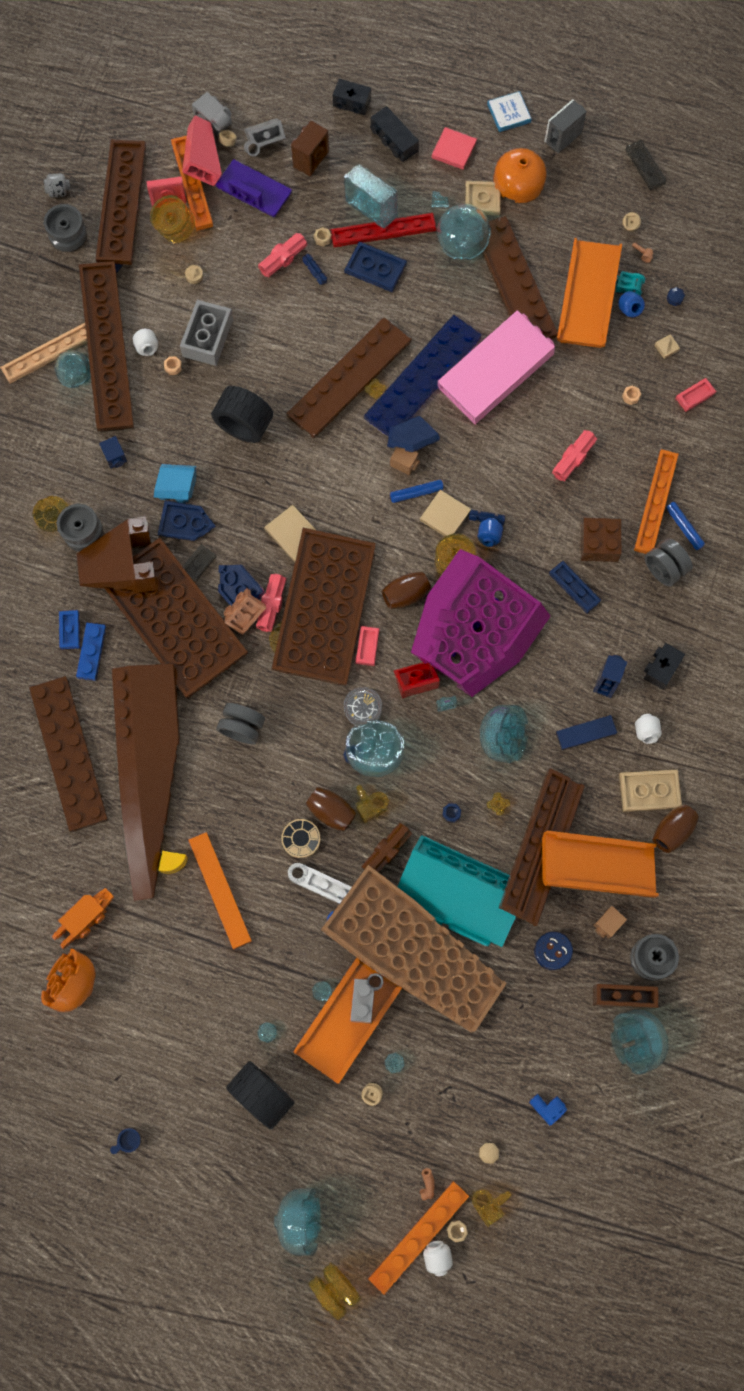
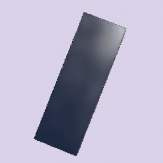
M564 561L560 562L549 572V575L586 614L601 602V599Z
M611 715L556 731L561 750L617 734Z

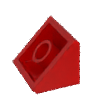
M421 662L394 670L402 698L439 687V677L430 663L425 664Z

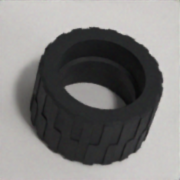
M227 386L211 413L214 422L226 433L249 443H256L261 440L274 415L272 408L257 394L239 386Z
M248 1061L226 1086L227 1091L249 1113L270 1130L278 1124L295 1104V1101L277 1083L251 1061Z

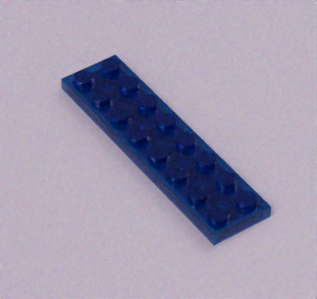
M453 314L366 412L364 419L389 437V428L411 419L438 388V380L468 354L481 339L482 334Z

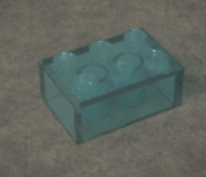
M359 164L344 176L347 203L383 229L398 217L397 191L393 187L387 185L381 178L376 177Z

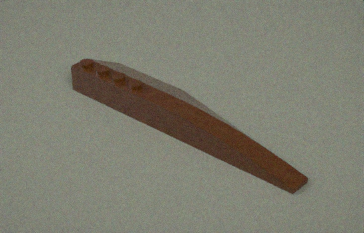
M174 664L131 665L112 669L120 799L134 901L154 899L158 876L157 867L161 858L160 848L161 842L163 843L164 839L163 830L164 825H166L169 809L170 787L174 778L173 768L174 763H176V750L180 741Z

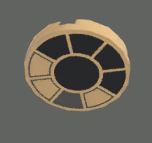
M296 819L288 823L281 836L285 851L295 858H307L313 855L320 845V832L317 826L305 819Z

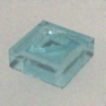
M455 696L442 697L436 701V708L439 712L453 709L457 705Z

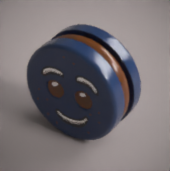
M554 931L542 935L534 947V955L537 962L548 970L563 968L570 962L573 954L570 940L564 934Z

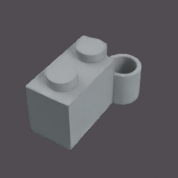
M208 92L192 104L194 116L196 115L211 122L212 131L216 136L232 124L230 110L226 106L223 107L215 96H211Z
M275 118L244 129L248 140L244 145V150L250 156H256L259 154L261 146L286 138L281 120ZM255 144V151L250 153L248 151L249 146Z
M371 974L367 980H354L351 1022L371 1024L374 991L380 990L383 986V978L379 974ZM372 977H378L381 980L379 987L374 988L370 986L369 981Z

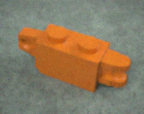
M104 888L95 896L84 895L58 920L62 926L52 935V938L57 940L68 931L70 935L60 945L63 949L68 947L75 939L85 938L90 933V928L95 923L99 924L105 918L106 908L114 899L112 893Z

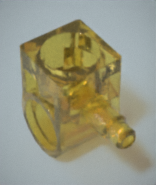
M361 785L356 786L361 800L355 803V807L364 823L387 811L389 800L385 793L375 792L368 796ZM376 799H381L384 801V805L376 807L373 802Z
M481 1188L472 1193L471 1202L485 1225L489 1227L505 1215L499 1206L505 1203L512 1195L509 1191H506L494 1199L487 1190ZM480 1194L487 1196L488 1201L484 1206H479L476 1202Z

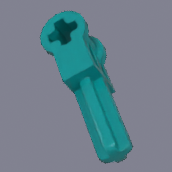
M621 271L620 276L617 275L616 292L624 294L625 292L635 290L641 296V288L646 278L639 273L632 274Z

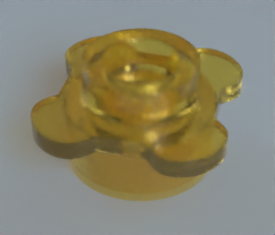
M374 378L369 385L365 386L364 390L372 398L377 399L382 395V392L386 391V386Z
M499 792L494 793L492 800L487 802V808L496 812L498 816L503 815L504 809L510 805L509 799H504Z

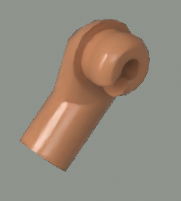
M425 1168L421 1173L426 1188L419 1191L423 1201L433 1198L435 1180L431 1169Z

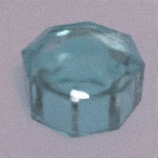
M325 981L317 982L312 989L314 998L320 1002L328 1000L332 995L331 986Z
M268 1022L260 1025L257 1032L260 1040L267 1043L275 1040L278 1033L275 1025Z
M398 1053L389 1054L384 1061L386 1069L391 1073L400 1072L404 1067L403 1057Z

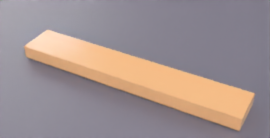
M85 323L1 366L0 368L8 382L11 384L86 344Z

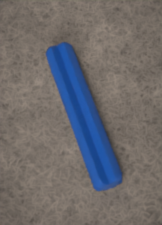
M436 480L393 491L390 493V499L392 503L438 492L443 490L442 480Z
M675 502L670 503L666 507L667 511L695 550L704 547V541Z

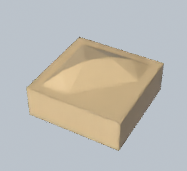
M671 334L655 342L654 345L663 359L680 350Z

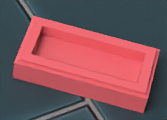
M704 378L678 394L675 399L687 412L715 395L716 390Z
M361 626L356 664L375 665L379 628Z

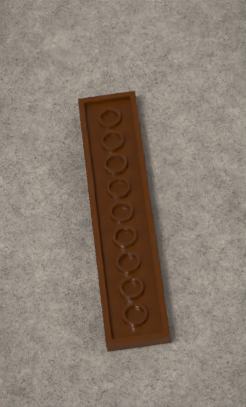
M115 261L79 264L97 432L134 428Z

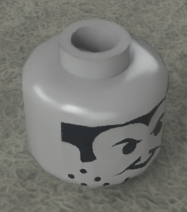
M62 173L48 174L46 179H44L45 194H48L51 198L65 197L67 190H70L69 179L65 180V176Z

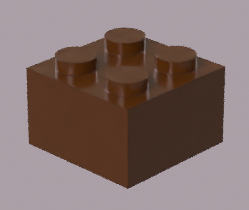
M311 120L307 126L305 125L302 128L300 135L291 143L294 168L311 177L329 153V137L326 128Z
M583 518L581 524V561L618 562L621 556V519Z

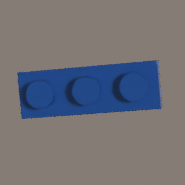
M86 623L76 674L77 679L96 681L106 632L105 625Z

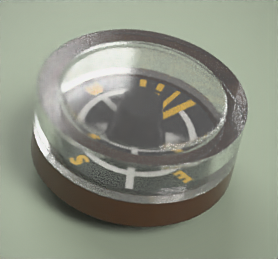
M358 687L351 690L344 700L345 717L356 727L366 728L374 725L382 714V700L379 694L368 687Z

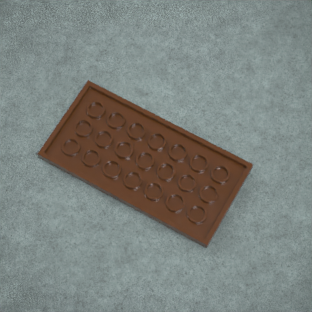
M308 528L302 529L273 659L272 671L343 686L347 685L376 543Z
M158 538L134 556V564L153 562L157 590L136 593L128 589H122L121 591L110 587H104V589L160 664H174L176 685L188 699L245 657L248 652L162 539Z

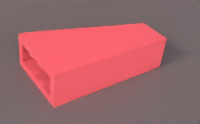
M195 115L188 126L182 173L215 186L222 173L211 122Z

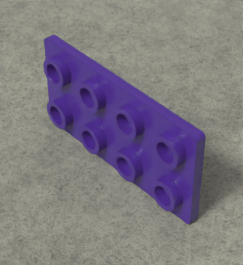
M232 160L216 183V188L272 217L277 215L292 193L290 188L236 160Z

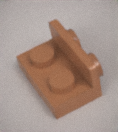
M246 588L244 592H240L237 595L232 606L229 605L225 609V624L243 635L266 609V605L252 596L250 590Z

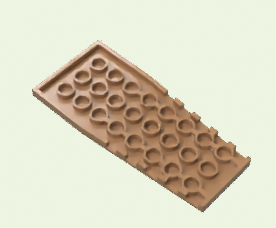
M369 865L321 928V931L367 966L471 1033L477 1030L506 985V982L498 978L490 967L487 968L478 960L479 957L469 952L460 940H456L449 934V930L444 926H440L435 921V918L420 904Z

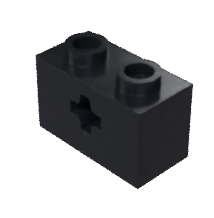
M338 79L332 95L333 106L338 109H345L356 114L365 115L371 101V87Z
M666 642L662 648L658 646L653 655L656 659L653 663L649 662L644 670L647 673L644 679L662 690L668 685L685 656V653Z

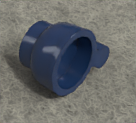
M132 1128L122 1130L117 1137V1145L112 1146L110 1152L117 1154L120 1150L124 1152L135 1151L141 1143L140 1134Z

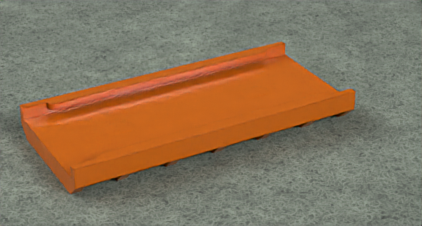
M574 238L557 341L589 347H605L622 244L618 246L579 241L577 238Z
M546 831L542 838L543 883L545 886L656 898L659 896V893H656L654 848L656 844Z
M358 958L354 960L293 1051V1053L337 1084L340 1083L402 989L382 976V988L374 991L371 1024L351 1022L354 980H367L371 974H379ZM372 977L369 984L376 988L380 986L381 980L378 977Z

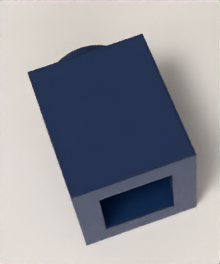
M116 436L99 443L110 469L121 467L127 462Z

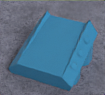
M162 464L154 490V498L165 501L176 499L178 503H187L192 498L196 482V466Z

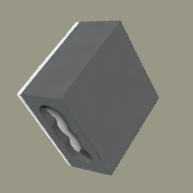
M571 100L549 119L545 143L557 153L561 152L582 134L587 112L584 107Z

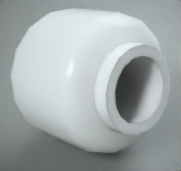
M140 329L134 334L133 344L140 355L150 356L157 351L158 341L152 330Z
M643 714L635 722L637 738L643 741V743H655L662 735L660 720L656 716Z
M434 1241L427 1245L423 1252L427 1271L436 1276L447 1274L448 1270L453 1266L449 1246L443 1244L442 1241Z

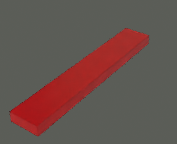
M427 213L330 229L333 248L358 244L359 242L366 243L436 231L434 214Z

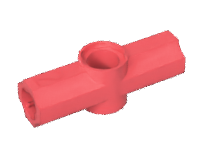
M296 233L284 244H277L272 249L271 254L258 264L261 273L269 278L282 266H289L294 260V256L307 246L306 240L300 233Z
M584 430L575 443L567 448L562 459L552 471L555 478L565 482L573 470L582 464L588 451L597 441L594 433Z
M270 575L266 593L262 596L261 602L266 605V609L258 617L256 628L261 631L272 632L277 613L280 612L283 600L282 594L286 584V578L282 575Z

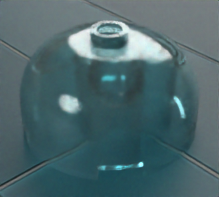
M458 204L449 208L440 218L437 226V237L443 251L453 259L467 258L468 260L478 256L485 250L489 243L491 227L481 209L471 204Z
M498 705L490 709L484 716L480 725L479 738L483 751L490 759L501 763H512L522 757L528 740V736H524L525 724L528 723V720L520 706ZM511 739L521 740V744H520L519 748H518V743H517V741H516V740H511Z
M370 720L367 721V724L353 727L347 735L346 756L348 762L354 770L364 776H386L395 771L403 760L404 737L397 731V727L388 722Z
M641 1009L630 1010L614 1018L613 1022L615 1025L614 1032L611 1033V1040L622 1064L626 1063L634 1074H644L658 1068L666 1059L669 1048L668 1036L660 1020L652 1013ZM634 1040L636 1042L635 1045H632L625 1049L622 1047V1044Z
M298 1188L288 1192L281 1200L277 1215H275L274 1226L277 1228L279 1242L292 1255L314 1256L318 1248V1243H315V1239H317L318 1232L321 1229V1209L319 1198L314 1196L316 1194V1189Z

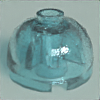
M65 351L55 361L54 369L57 379L66 387H80V384L87 383L91 377L89 360L79 351Z

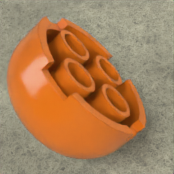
M525 148L512 149L503 154L496 164L493 177L496 190L498 188L503 198L507 197L515 200V203L530 202L536 199L544 188L547 175L546 166L541 157L534 151Z
M71 949L68 955L63 953L46 978L49 981L46 991H42L41 994L42 1004L58 1012H70L80 1007L91 995L95 983L96 972L92 961L86 955L74 949ZM57 971H59V972H61V973H63V974H62V977H61V976H59V975H57V974H55V973H56Z

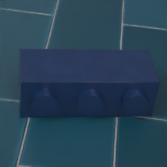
M609 655L600 670L593 692L611 698L621 682L627 661H624L618 655Z

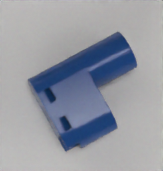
M538 1094L529 1101L549 1126L568 1110L558 1096L553 1098L548 1104Z

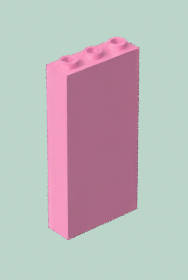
M517 310L439 379L438 389L476 425L554 355L555 345L550 338H546L542 334V331L537 326H533L525 314H521Z

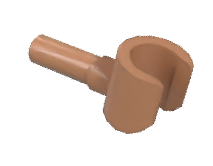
M634 242L632 246L643 254L642 260L650 263L653 258V250L650 248L644 249Z

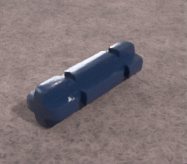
M311 254L303 256V263L308 266L307 268L314 278H317V282L320 285L326 283L327 276L322 273L321 268L313 260Z
M470 510L469 520H479V522H482L488 518H494L502 526L505 523V515L498 514L497 516L495 513L484 511L480 513L478 510Z

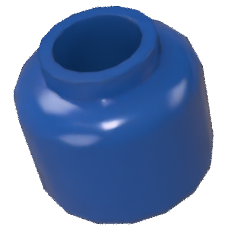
M628 291L620 297L618 306L622 313L632 318L639 316L643 312L645 302L638 293Z
M494 518L482 521L477 534L478 540L486 547L499 544L502 538L503 526Z

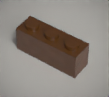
M595 984L593 985V1006L656 1009L658 1008V987Z

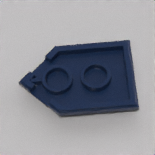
M416 416L389 428L387 447L404 448L405 451L415 452L438 442L440 437L421 416Z
M165 501L157 535L195 541L216 526L201 506Z
M219 565L220 584H218V592L229 605L232 606L237 595L240 592H244L246 588L258 600L264 595L265 591L243 565Z

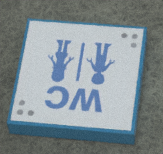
M520 91L487 102L499 132L531 123L532 118Z

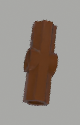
M399 823L387 838H383L375 847L373 854L361 868L365 870L369 865L379 873L387 863L389 864L400 851L399 849L413 833L405 825Z

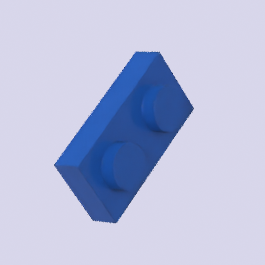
M78 610L59 611V648L61 650L80 648Z

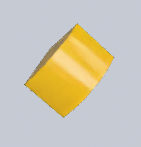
M162 851L159 871L163 874H173L180 871L188 861L187 855Z

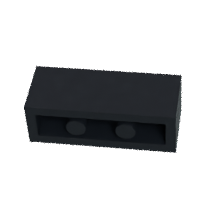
M387 106L370 117L371 131L379 136L382 143L391 149L396 158L404 162L419 151V140Z

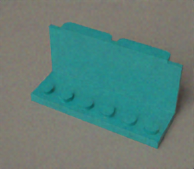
M423 835L420 836L397 887L430 913L439 925L447 924L450 930L484 946H489L492 942L502 947L516 916L499 908L510 875Z

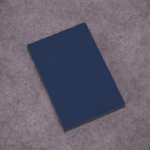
M359 242L344 269V273L393 292L407 265V261Z

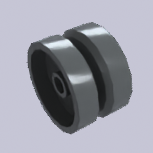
M59 204L47 211L43 224L50 243L55 249L70 252L77 250L84 244L87 231L81 213L76 207L69 204Z
M77 503L69 505L58 516L57 530L66 544L75 551H81L103 536L102 523L93 509L86 504Z
M665 538L658 544L657 548L651 549L644 557L645 563L652 575L668 587L677 583L680 577L688 574L693 568L692 561L685 549L671 538Z
M226 703L222 712L225 718L219 720L216 730L233 740L255 745L259 738L257 729L263 727L265 717L248 707Z
M647 935L637 941L631 949V966L635 973L643 979L650 981L661 980L671 975L678 966V949L674 942L664 935Z

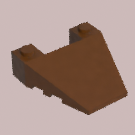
M146 516L127 519L76 554L80 586L101 589L110 587L118 591L128 589L136 593L157 590L153 562L134 564L132 547L151 544Z

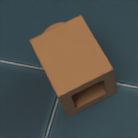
M397 447L390 458V466L410 476L412 470L416 471L419 466V453L408 452L404 448Z
M611 906L593 926L596 927L595 931L598 935L609 939L627 919Z

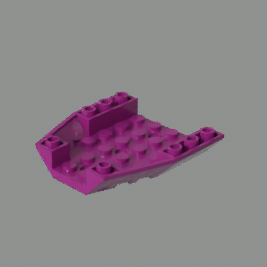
M459 549L427 595L410 653L425 664L430 663L456 682L459 689L473 697L520 662L551 616L541 602L480 557ZM496 591L503 593L504 598L502 601L495 599L494 594ZM474 622L481 623V632L474 631ZM453 653H458L461 657L458 664L453 663L451 660Z

